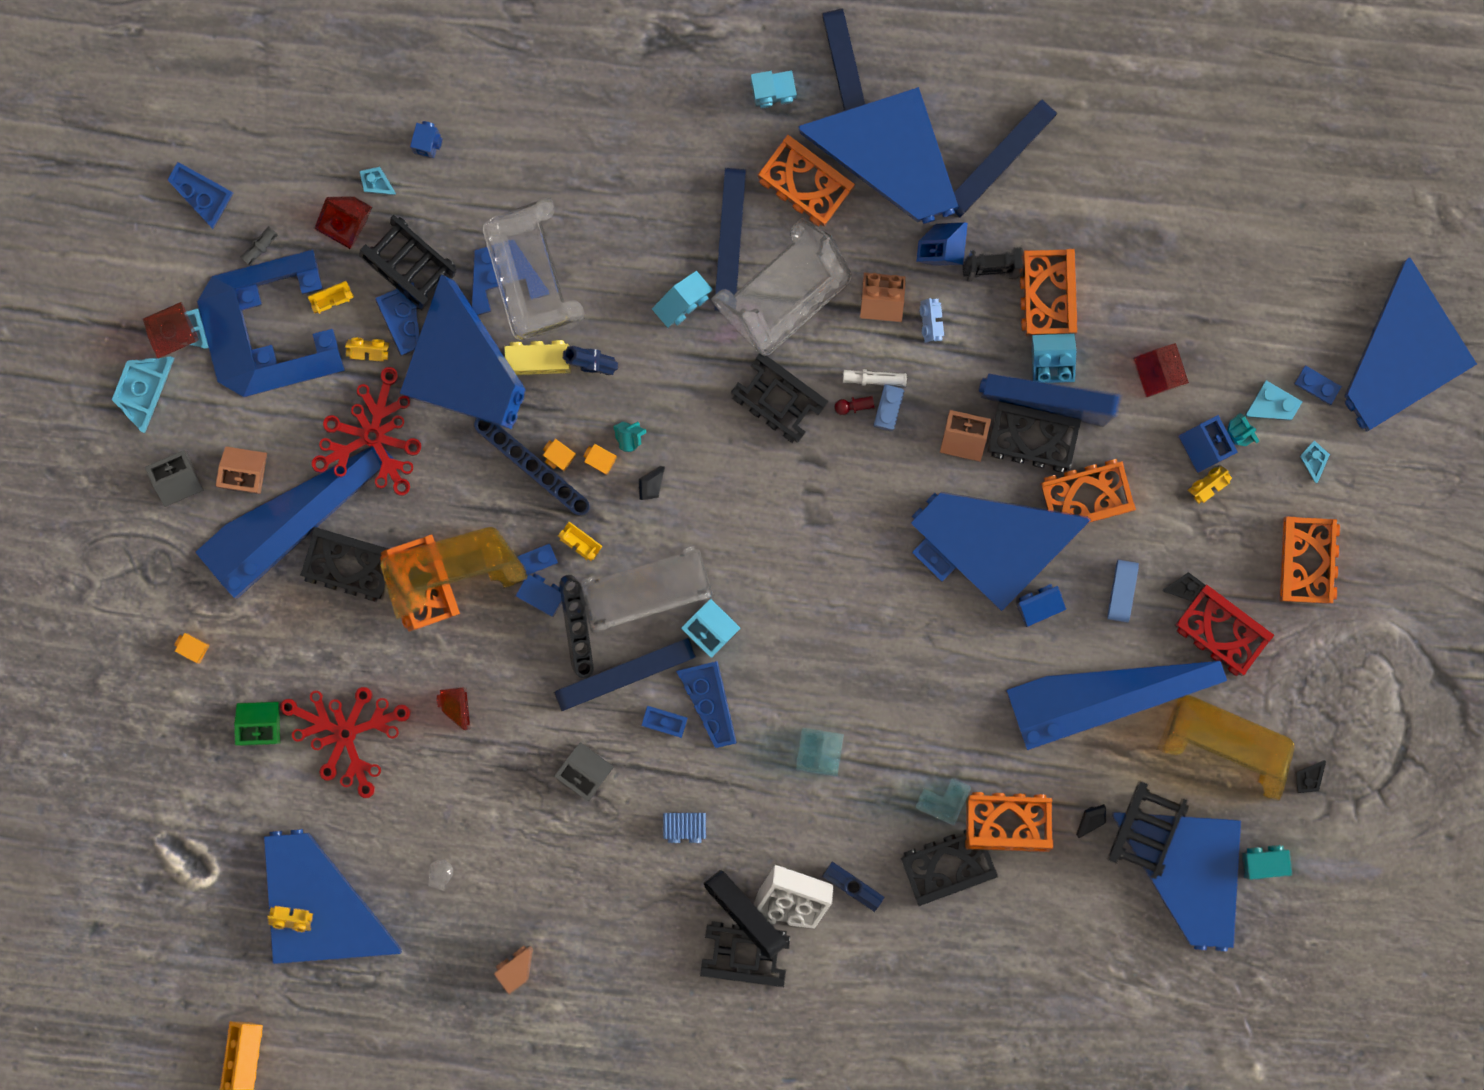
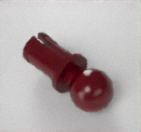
M873 395L857 399L851 397V402L840 399L834 405L835 412L839 415H846L850 410H853L855 414L856 411L875 409Z

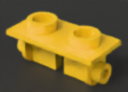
M344 281L307 297L312 305L314 314H321V312L332 308L333 305L337 306L347 301L350 302V299L354 296L347 281Z
M354 337L348 339L345 345L346 357L365 360V353H369V360L384 362V360H388L389 352L387 350L390 343L382 339L364 341L363 338Z
M1220 465L1211 469L1203 479L1195 481L1187 491L1195 496L1194 499L1198 504L1201 502L1205 503L1215 495L1211 489L1212 487H1215L1219 492L1230 484L1232 477L1228 473L1229 471Z
M568 522L558 535L560 541L571 549L574 546L577 547L576 552L584 557L586 561L594 560L603 547L571 522Z
M280 906L270 908L268 923L273 928H293L297 932L311 931L310 922H312L313 913H309L308 910L294 909L293 916H289L290 908Z

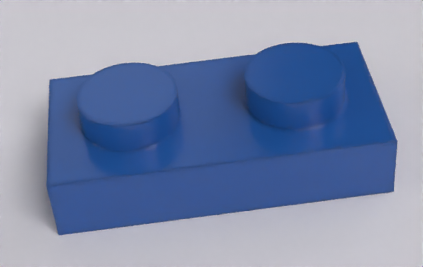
M1306 365L1294 383L1329 405L1333 403L1342 387Z
M927 538L912 552L941 582L956 568Z
M550 543L511 559L519 579L558 563Z
M647 706L641 726L682 738L688 718Z

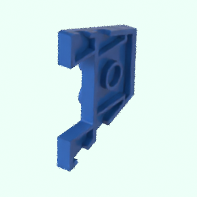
M515 239L475 250L472 308L477 316L491 312L486 290L528 279L533 299L552 295L550 289Z

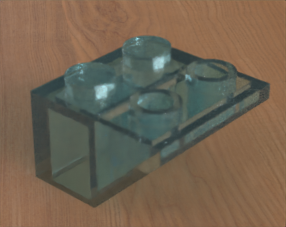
M802 728L796 770L837 776L844 734Z

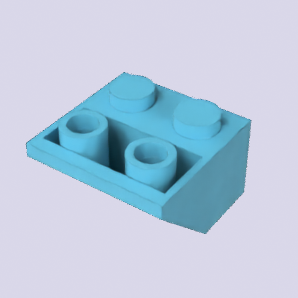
M1074 334L1032 335L1033 381L1044 383L1075 382L1076 342Z
M710 599L681 629L712 658L741 628Z

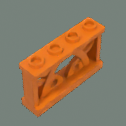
M790 135L785 137L758 174L759 183L767 189L773 188L777 191L775 194L784 202L789 200L794 204L792 207L800 214L805 212L810 216L809 220L818 227L820 224L824 227L855 187L853 182ZM786 147L790 149L787 163L776 161ZM803 160L806 164L804 168L793 166L794 164L799 166L798 161ZM775 166L786 168V172L778 171L775 173L781 175L779 181L773 180L770 176V170ZM813 167L817 169L815 184L819 191L810 193L797 192L793 180V171L805 173ZM821 177H826L828 179V182L826 184L823 183V185L826 187L824 189L822 188L819 182V179ZM787 183L788 191L781 186ZM841 187L844 191L837 201L833 203L829 195ZM825 197L829 203L828 211L822 214L816 212L814 205L820 204L823 207L821 198ZM801 201H809V207Z
M1075 249L1024 250V277H1020V289H1024V297L1021 298L1020 303L1021 310H1025V318H1021V330L1025 331V336L1046 334L1076 335ZM1065 256V261L1051 266L1047 257ZM1035 258H1040L1045 262L1047 269L1044 271L1043 267L1037 264L1039 269L1032 271L1030 267L1031 261ZM1056 272L1057 277L1058 275H1063L1064 281L1061 283L1057 282L1053 273ZM1029 276L1036 278L1031 286ZM1047 277H1050L1051 282L1057 288L1066 290V295H1061L1054 300L1051 309L1035 293ZM1030 300H1031L1032 303L1037 307V308L1032 309L1031 311H1030ZM1058 302L1065 304L1064 310H1060L1058 307L1057 312L1054 311ZM1039 315V322L1044 319L1045 315L1049 318L1044 327L1037 328L1032 323V317ZM1053 319L1067 324V328L1049 327Z
M1117 459L1106 461L1105 466L1097 468V464L1084 467V472L1077 473L1076 470L1065 472V477L1049 476L1044 478L1045 482L1040 483L1047 510L1054 511L1052 505L1054 504L1062 506V512L1074 514L1075 508L1070 509V505L1079 506L1081 508L1079 515L1088 516L1091 519L1089 523L1136 510L1123 461L1117 462ZM1110 471L1117 473L1119 476L1118 484L1112 489L1108 485L1112 483L1113 478L1111 480L1105 478V474ZM1100 472L1098 479L1088 476ZM1077 479L1071 487L1065 482ZM1083 483L1090 484L1104 492L1098 496L1094 503V513H1090L1084 504L1072 501L1075 493ZM1054 486L1063 487V492L1057 493V495L1065 497L1064 501H1056L1052 498L1051 490ZM1121 486L1123 487L1127 502L1124 505L1115 494V491ZM1105 496H1108L1109 498L1104 500L1108 502V506L1106 508L1101 507L1100 501Z
M1287 516L1283 518L1280 601L1332 604L1333 600L1337 599V587H1334V579L1338 578V566H1335V558L1339 556V545H1336V537L1340 535V524H1337V519ZM1295 523L1312 524L1308 533L1294 528ZM1324 526L1328 530V537L1325 540L1320 537L1322 532L1316 534L1315 538L1312 537L1316 527ZM1304 540L1305 544L1301 550H1297L1294 547L1295 542H1299L1302 545V542ZM1309 544L1318 552L1323 561L1310 576L1307 575L1303 566L1293 562V557L1302 555L1307 550ZM1328 545V553L1323 546ZM1296 569L1301 571L1303 580H1301L1300 575L1297 578L1293 576V572ZM1326 570H1327V578L1321 576ZM1313 583L1314 588L1319 590L1318 584L1324 583L1326 591L1322 596H1316L1311 592L1309 584ZM1305 587L1309 597L1291 596L1292 590Z
M433 535L381 552V564L386 568L389 575L387 577L388 584L395 592L394 600L396 606L402 612L401 620L403 626L408 629V632L460 614ZM421 545L422 550L419 553H417L414 557L407 550L411 547ZM397 553H402L408 557L410 562L399 559L402 562V566L397 567L394 557ZM418 563L422 567L424 563H427L429 569L427 571L422 570ZM414 568L419 574L432 577L433 582L427 587L425 598L415 594L408 588V582ZM435 589L438 596L432 595V600H430L431 590ZM423 606L426 607L427 613L423 620L415 619L412 612L413 609L417 608L419 614H421ZM431 608H443L444 614L431 618Z
M983 792L971 793L966 798V849L1049 852L1053 849L1052 798H1046V795L1043 794L1034 795V797H1026L1025 794H1013V797L1005 796L1004 793H993L992 796H984ZM978 804L987 806L986 812L980 810L981 815L987 817L986 820L976 816L974 809ZM993 804H998L1000 806L994 810ZM1018 805H1025L1024 810ZM1038 806L1043 810L1044 815L1040 821L1033 822L1032 819L1038 813L1033 814L1031 807ZM1008 809L1024 822L1023 825L1016 828L1012 838H1007L1004 829L1000 825L993 823L1000 814ZM974 821L982 825L978 837H974ZM1044 823V839H1040L1036 826ZM990 827L999 831L998 837L992 836V832L995 830L989 829ZM1027 828L1029 831H1024L1027 837L1021 838L1019 832Z

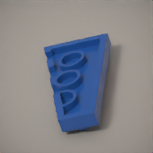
M718 661L676 671L703 721V725L714 747L719 748L736 744L737 741Z

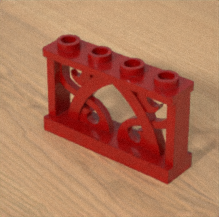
M1207 584L1175 624L1178 628L1176 631L1181 636L1192 638L1195 641L1193 644L1202 651L1204 649L1212 653L1210 657L1213 660L1224 662L1229 666L1227 670L1235 676L1239 674L1244 676L1274 637V634ZM1206 596L1208 600L1204 612L1194 610L1202 598ZM1217 609H1221L1223 611V616L1221 618H1216L1211 615L1212 613L1217 615ZM1192 615L1203 617V621H1194L1199 625L1197 630H1192L1188 626V619ZM1231 616L1235 618L1233 634L1237 641L1228 643L1215 642L1211 621L1223 622ZM1240 626L1246 628V632L1241 633L1244 638H1241L1238 634L1237 629ZM1204 633V634H1205L1206 641L1203 640V639H1202L1201 637H1199L1198 635ZM1260 637L1263 640L1252 653L1247 644ZM1239 647H1243L1247 653L1246 661L1241 664L1236 663L1232 658L1234 653H1237L1241 658L1242 654ZM1218 650H1228V651H1227V654H1226V656H1225V655H1223L1221 652H1219Z

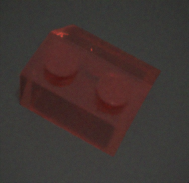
M182 302L143 318L148 339L157 358H161L199 340Z
M1176 343L1133 358L1146 398L1185 386L1189 383Z

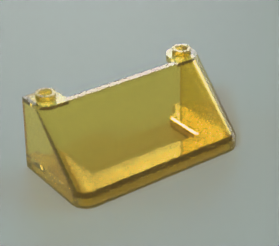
M493 527L479 529L390 554L381 562V570L396 619L406 617L409 613L422 609L427 602L425 590L487 572L491 581L501 582L503 588L514 586L528 579L525 568L500 532Z
M1186 695L1180 697L1174 706L1156 750L1165 754L1179 755L1185 750L1187 744L1190 743L1259 773L1260 776L1257 782L1263 786V796L1280 801L1295 749L1294 742L1284 735L1193 696Z

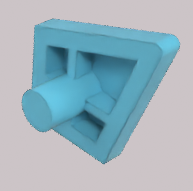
M380 167L360 171L364 192L396 195Z
M1313 441L1300 455V458L1313 481L1318 483L1330 454L1316 441Z

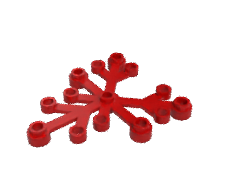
M386 367L381 372L383 384L377 405L371 397L367 385L361 384L357 387V395L363 398L373 416L371 425L364 414L363 406L360 404L352 406L351 414L358 419L363 429L340 423L339 419L334 415H329L324 419L323 428L326 432L335 433L340 431L361 438L346 446L331 442L328 438H323L319 443L320 449L324 452L329 450L334 452L326 457L318 455L313 458L311 466L315 472H325L329 464L339 459L338 465L334 468V474L337 477H344L347 472L346 464L349 454L364 445L374 447L382 461L379 475L375 479V486L379 489L385 488L387 485V475L389 474L394 482V493L398 496L408 494L410 483L406 479L401 478L396 469L408 475L413 471V464L409 461L402 462L389 458L382 444L403 449L409 456H416L421 451V443L415 438L404 441L384 435L393 429L403 427L404 419L401 416H395L392 421L379 427L381 419L399 409H406L410 405L408 397L400 396L398 401L385 407L390 387L396 382L398 373L394 368ZM390 373L392 374L393 379L387 380L385 378V375ZM364 387L367 389V393L361 394L359 389ZM405 399L407 400L408 404L406 406H402L400 404V400ZM359 407L361 413L355 414L353 409ZM400 419L402 421V424L400 426H396L394 424V420ZM330 421L335 423V427L332 429L327 426ZM370 433H374L376 435V438L374 440H370L368 438V435ZM324 441L330 444L328 448L322 447ZM409 445H415L416 451H410ZM321 461L324 463V467L317 468L316 463ZM408 464L411 470L404 471L403 466ZM338 467H342L344 469V473L338 474L336 472V469ZM384 479L385 484L380 486L377 484V480ZM403 484L405 490L399 491L397 486Z
M367 687L357 689L355 693L356 702L347 722L341 709L342 703L336 699L330 701L329 709L334 713L338 725L330 722L322 701L323 694L320 691H313L310 694V700L315 704L319 716L299 708L293 699L283 700L280 704V710L284 715H296L316 724L305 729H295L292 732L294 741L300 742L305 737L324 730L334 733L323 738H314L311 741V747L314 750H321L324 746L337 742L328 763L322 765L319 770L321 778L332 780L336 777L337 769L335 766L346 746L351 763L346 774L340 779L341 785L343 787H350L353 784V777L356 773L359 782L358 794L363 798L372 797L375 793V786L367 781L364 770L370 776L377 777L381 774V767L359 759L353 741L356 738V734L372 728L385 733L391 739L398 737L399 729L396 726H388L386 723L394 720L401 722L408 720L411 715L409 707L398 705L394 708L393 712L383 715L384 710L389 707V702L385 698H379L376 701V709L371 720L354 726L364 704L372 700V691ZM362 691L367 693V698L364 700L360 698ZM314 693H318L320 695V699L318 701L313 700ZM381 700H384L386 702L385 708L379 707V702ZM333 702H338L339 708L337 710L332 708ZM287 703H290L292 705V709L290 711L285 710V705ZM400 709H403L405 711L404 717L398 716V711ZM391 728H394L396 730L395 736L389 735V730ZM343 730L349 731V736L347 738H344L342 736ZM297 731H300L302 733L301 739L295 738V733ZM316 740L321 742L320 748L314 747ZM374 766L379 770L376 775L371 773V768ZM326 768L331 769L330 776L324 774ZM345 777L350 778L351 781L349 785H345L343 783V779ZM363 786L369 787V793L364 794L362 792Z

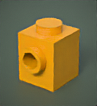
M556 438L553 442L549 440L543 448L545 452L543 456L546 458L545 463L553 469L558 467L565 471L576 457V453Z

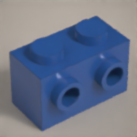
M422 121V124L416 123L410 145L414 154L434 159L436 149L440 150L443 140L438 129L434 127L435 124L427 121Z
M536 573L533 576L528 574L516 597L554 617L562 603L560 587L552 584L551 587L543 583L545 578Z

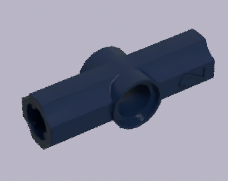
M568 346L563 352V359L566 361V364L579 367L580 371L613 375L618 369V362H616L615 357L601 354V351L597 349Z
M833 861L822 875L823 878L873 912L877 910L885 898ZM851 881L859 883V890L855 893L849 892L847 889V885Z

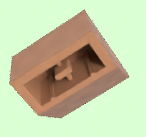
M864 273L860 318L902 322L906 277Z
M950 410L939 453L981 462L991 419Z
M225 446L219 464L216 487L261 494L267 453Z
M525 946L521 947L513 954L515 958L511 961L506 958L496 966L497 971L494 975L508 994L529 979L533 953L531 946L527 949Z

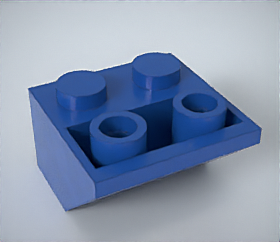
M968 223L935 224L918 241L916 262L933 266L963 265Z
M1219 415L1178 436L1197 473L1238 453Z
M1050 584L1039 589L1040 594L1033 596L1030 593L1019 598L1020 603L1016 604L1026 627L1066 610L1058 586L1052 587Z

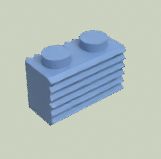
M884 385L873 427L891 432L895 429L898 410L900 409L905 392L903 389Z
M663 813V839H668V843H680V839H689V843H702V839H706V813Z

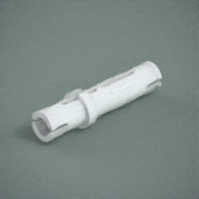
M862 369V371L843 370V383L861 384V386H866V384H886L906 387V373L867 371V369Z

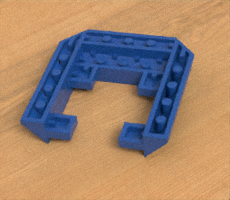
M314 250L211 277L197 304L218 383L242 397H247L345 371L334 329L312 334L317 350L316 354L277 364L273 345L252 350L242 310L262 305L257 287L260 285L297 276L302 294L322 290L323 287Z

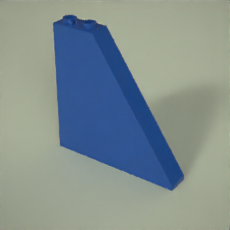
M919 87L799 126V133L916 222L922 221L923 224L934 221V217L943 215V217L955 214L954 210L958 209V204Z
M1411 258L1406 259L1401 265L1345 394L1347 408L1351 412H1355L1358 417L1356 418L1357 424L1362 430L1365 428L1366 432L1477 365Z
M441 275L400 394L414 400L512 429L513 424L517 420V413L520 404L524 400L526 389L457 283Z
M988 374L986 378H982L979 392L982 393L981 398L1077 418L1081 419V422L1102 427L1116 416L1121 396Z
M941 492L939 495L934 493L926 501L929 505L924 510L919 508L911 516L914 518L911 524L1001 611L1091 520L1088 516L946 492Z
M1112 812V817L1120 828L1125 813ZM1151 815L1168 823H1172L1174 816ZM1181 816L1163 861L1165 869L1162 876H1157V879L1151 878L1152 871L1143 867L1190 945H1194V949L1207 950V946L1215 947V951H1228V948H1234L1241 831L1240 820ZM1134 820L1131 826L1134 832L1164 843L1168 833L1166 830L1141 820ZM1127 840L1135 855L1156 863L1160 851L1134 840Z
M303 829L290 830L291 834L282 835V831L269 832L270 836L264 837L269 913L270 908H275V906L290 908L289 916H293L294 909L308 910L309 913H313L312 922H310L311 931L297 932L293 928L286 927L284 929H276L270 925L273 964L402 953V948L309 833H303Z

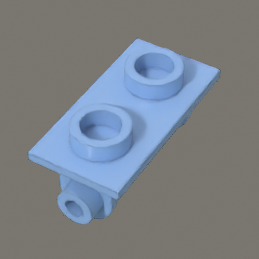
M929 298L920 301L919 311L923 322L922 335L924 342L943 341V322H936L935 318H942L939 299Z

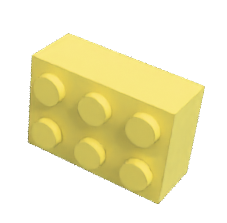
M563 340L552 341V344L544 345L543 341H532L531 345H523L522 342H510V346H505V358L516 375L571 373V365L566 364V361L563 359V352L569 345L565 344Z

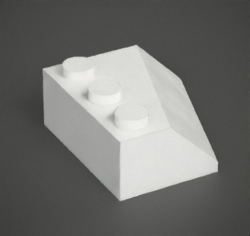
M775 865L759 888L754 905L771 924L781 921L787 922L789 926L815 929L832 904L833 884Z

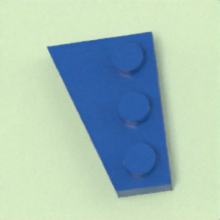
M177 162L168 178L172 186L207 224L214 229L233 192Z
M397 289L375 298L400 356L415 351L419 339L416 305Z

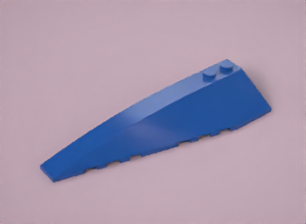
M370 447L348 459L346 464L347 472L344 477H337L334 474L335 466L227 523L195 553L234 598L238 599L313 531L314 527H318L380 471L382 461L374 447ZM385 449V451H386V453L388 454L389 458L393 459V457H392V456L387 452V450ZM338 467L336 469V472L338 474H343L344 469L342 467Z
M1221 661L1045 676L1007 690L1026 748L1030 750L1227 681Z

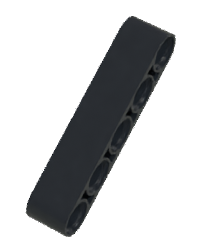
M565 575L561 578L559 587L571 666L580 678H588L594 672L582 586L573 575ZM575 582V587L572 590H566L568 583ZM577 602L578 607L575 610L570 611L569 606L572 603ZM575 623H581L580 629L572 630ZM578 643H584L582 650H575ZM587 663L585 670H578L580 664Z
M719 870L703 883L708 893L768 959H771L787 946L782 935L724 871Z

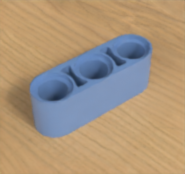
M1117 560L1108 608V620L1129 623L1139 563Z

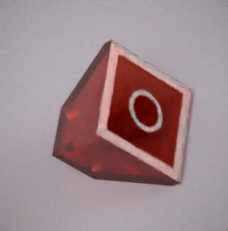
M327 197L314 229L351 249L368 220L372 206L356 197Z
M467 688L440 690V694L437 695L438 707H441L442 712L462 730H471Z

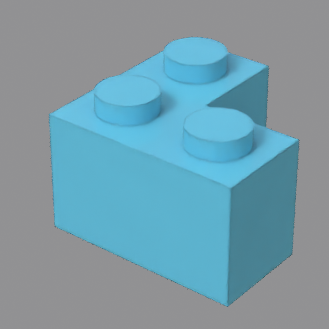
M792 70L772 74V71L751 74L755 106L760 105V108H767L773 106L772 103L781 102V104H788L797 98Z
M695 271L674 285L652 310L667 328L674 323L678 326L687 318L685 316L686 313L690 314L698 307L697 304L701 306L709 299L707 295L713 289Z

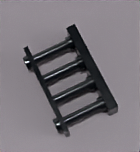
M393 215L390 219V225L393 227L374 247H369L365 244L360 249L359 257L422 311L428 304L427 293L439 282L440 276L447 273L453 278L457 269L450 259H444L408 228V224L404 219ZM398 233H401L409 240L390 261H385L380 257V252ZM416 246L424 255L406 274L401 275L396 271V265ZM432 260L440 268L422 288L417 289L411 284V280Z
M1138 781L1107 860L1114 863L1122 859L1151 870L1150 877L1157 879V876L1161 877L1164 872L1165 864H1163L1181 816H1186L1189 805H1186L1188 800L1181 798L1178 804L1153 794L1147 789L1148 784ZM1148 800L1175 811L1172 823L1141 812L1142 809L1139 808L1141 801ZM1141 820L1168 831L1164 843L1134 832V829L1131 828L1133 821ZM1131 839L1160 851L1156 863L1127 852L1123 848L1125 841H1130Z

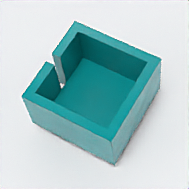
M1268 846V850L1262 851V848L1259 847L1247 848V852L1242 853L1244 878L1252 880L1292 875L1290 850L1284 849L1283 846Z

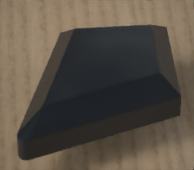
M659 466L639 478L640 500L659 498L664 466Z
M1188 572L1164 588L1163 592L1193 602L1205 584Z
M1325 760L1296 772L1297 793L1319 792L1326 765Z
M1104 804L1089 807L1084 811L1076 833L1078 838L1106 823V806Z

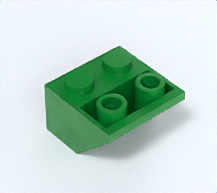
M279 702L237 703L234 723L235 745L281 744Z

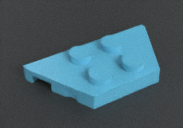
M171 356L155 359L128 360L113 395V402L143 433L147 430L173 364L174 358Z

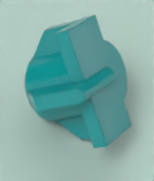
M1239 413L1229 421L1227 432L1234 445L1248 446L1252 442H1259L1255 434L1256 428L1249 424L1243 414Z
M621 422L613 426L615 438L619 443V449L624 452L635 451L641 445V436L646 434V429L641 428L639 422L634 424Z

